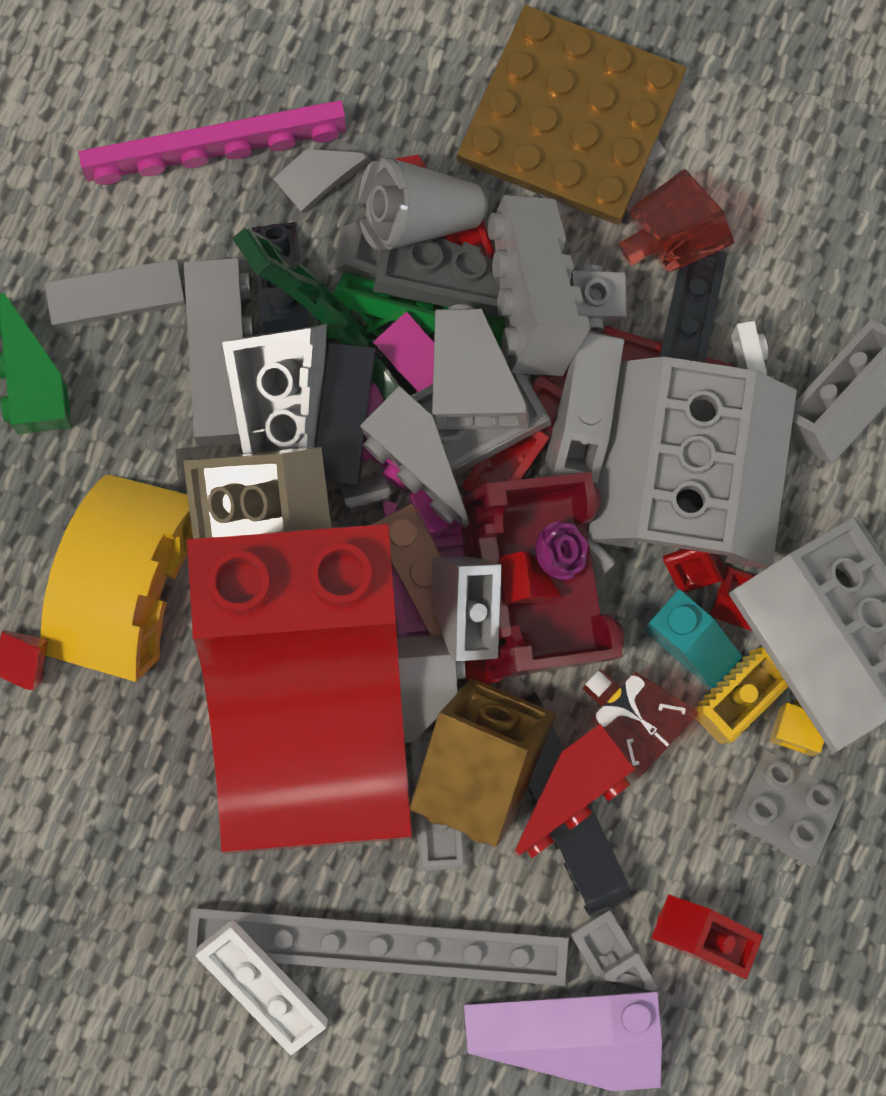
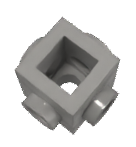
M598 265L576 267L575 271L571 274L570 286L580 287L583 301L581 306H577L578 315L588 316L591 327L589 331H602L604 329L603 326L614 327L626 318L625 272H602V267Z

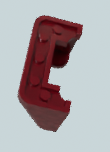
M592 472L486 483L464 496L462 502L470 523L466 529L461 526L466 557H477L500 564L499 557L520 551L529 552L535 556V544L538 535L548 524L555 521L575 525L588 543L586 565L583 570L575 574L574 578L562 580L548 575L560 594L559 598L539 603H505L501 576L498 659L483 660L488 677L495 680L622 658V648L625 640L624 631L621 624L615 622L610 614L600 613L586 524L594 519L595 513L601 507L600 491L593 484Z

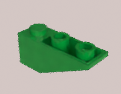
M0 293V336H2L3 352H0V379H6L7 395L1 396V412L4 422L10 423L18 435L72 428L67 383L5 293Z

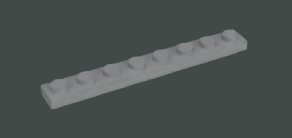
M191 908L186 956L196 957L197 947L233 919L274 963L558 986L566 985L569 938L197 908Z

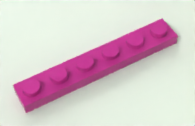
M342 100L81 150L78 153L81 168L87 182L95 181L99 185H109L120 181L121 175L138 172L141 176H155L164 172L167 166L182 164L186 168H196L207 164L208 158L226 155L228 159H242L251 155L252 150L269 147L272 151H283L292 148L296 141L311 138L317 143L329 142L339 136L338 133L346 132L345 114Z

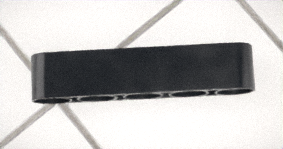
M534 690L518 697L544 708ZM553 725L527 786L535 805L558 756L564 751ZM591 804L587 806L592 811L590 816L571 830L563 823L549 835L555 841L556 850L560 849L565 863H563L576 892L579 891L586 904L583 906L585 911L592 918L632 899L633 895Z

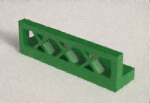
M343 272L335 287L334 295L348 309L360 313L367 323L364 327L368 332L364 336L372 348H375L377 351L379 350L372 342L383 333L380 326L389 321H396L407 312L427 335L435 332V310L448 309L446 306L374 292V279ZM484 314L499 348H502V335L505 329L504 318ZM326 329V337L338 340L328 329Z

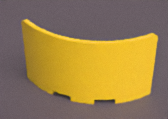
M114 475L103 476L92 487L71 518L50 570L42 608L40 638L48 639L46 656L137 682L160 659V638L167 602L160 601L159 599L167 577L176 579L183 562L188 556L187 539H193L187 494Z

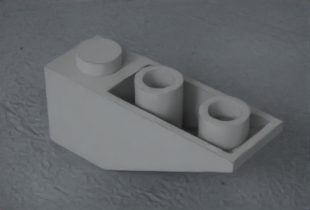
M589 331L572 359L545 461L553 475L592 472L593 483H598L610 437L624 339Z
M398 386L360 425L367 439L363 445L382 464L389 459L400 469L396 474L397 477L412 492L417 494L422 489L434 501L430 504V507L446 523L451 524L456 520L466 529L470 523L433 416Z

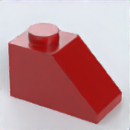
M669 894L663 909L658 915L656 927L651 939L745 980H747L763 938L761 934L710 908Z

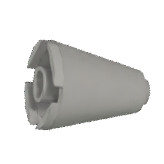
M380 158L381 161H372L368 164L362 176L358 204H366L367 218H359L360 226L366 241L373 249L391 250L473 229L480 225L488 211L487 197L478 184L392 158Z

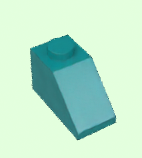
M680 589L643 630L710 689L716 688L717 682H721L724 676L743 657L715 619Z

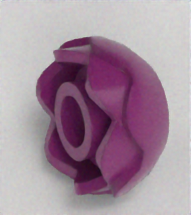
M555 521L548 524L540 532L535 544V556L539 566L545 573L556 579L567 580L574 578L575 574L583 570L586 565L588 543L575 525Z

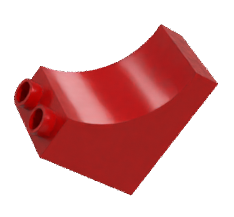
M380 524L187 539L192 634L200 660L210 720L221 852L224 854L412 839L389 525Z

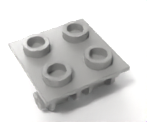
M764 750L739 804L734 806L728 820L735 824L734 829L737 831L742 829L754 837H759L758 842L760 844L770 843L772 845L771 850L774 852L779 848L782 853L795 859L797 865L800 866L802 863H805L814 868L846 795L769 751Z

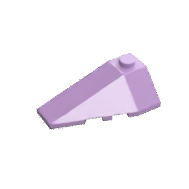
M655 991L464 1005L468 1054L610 1091L661 1088L662 1038L658 993Z

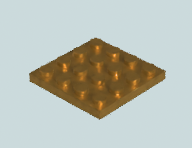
M524 4L458 150L457 162L620 226L683 81L687 67Z

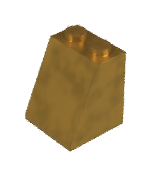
M470 678L438 714L410 810L424 815L428 821L434 824L446 825L465 833L475 842L497 847L512 826L555 720L556 713Z

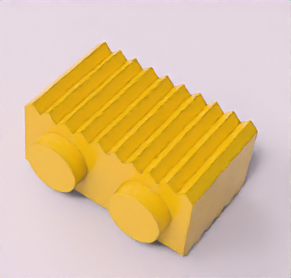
M763 647L750 650L749 656L743 657V662L736 663V668L730 670V675L724 676V681L717 682V687L711 689V694L704 695V700L698 701V707L691 708V715L720 744L732 743L789 686Z

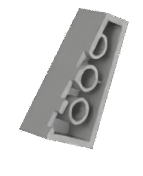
M504 195L496 213H491L488 221V236L490 240L495 241L496 250L493 256L492 270L494 277L499 278L500 282L497 311L499 316H504L505 323L502 335V351L504 355H509L511 373L563 376L591 327L588 316L578 315L577 306H581L583 301L580 287L570 286L574 265L571 255L562 254L566 236L555 199Z
M327 324L243 337L223 342L243 454L316 447L323 396Z

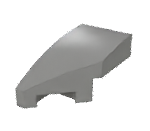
M306 149L274 178V181L301 212L306 213L337 183L343 184L350 179L370 158L360 152Z
M610 909L588 919L568 932L594 975L600 976L604 980L641 987L648 991H654L658 988Z

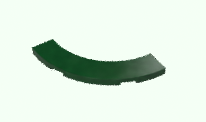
M243 228L232 238L256 275L265 278L284 290L310 311L322 324H327V329L343 345L372 348L364 336L368 330L324 284L298 261L288 265L279 256L281 250L277 245L250 229ZM376 353L373 382L387 399L398 386L410 396L415 394L416 391L384 356L380 358Z

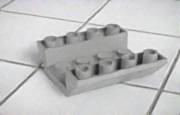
M670 357L621 361L609 442L598 483L596 484L601 495V507L590 522L588 541L633 548L635 541L726 555L725 563L763 569L773 565L797 389L759 371ZM697 400H707L715 407L716 416L708 422L698 421L692 416L690 405ZM686 489L694 490L701 495L703 507L697 512L687 513L679 508L676 501L677 495Z
M852 517L788 554L729 593L832 754L886 722V557L859 517ZM836 569L843 571L847 575L850 588L843 586L837 580Z

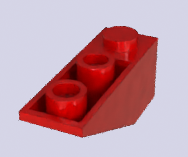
M601 724L582 736L558 756L515 846L513 853L516 857H519L526 851L532 859L555 842L549 834L560 825L565 823L569 830H571L592 814L587 805L599 796L603 795L609 802L630 786L625 777L635 769Z

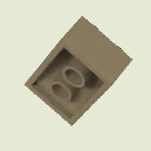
M321 447L183 461L193 539L331 528Z

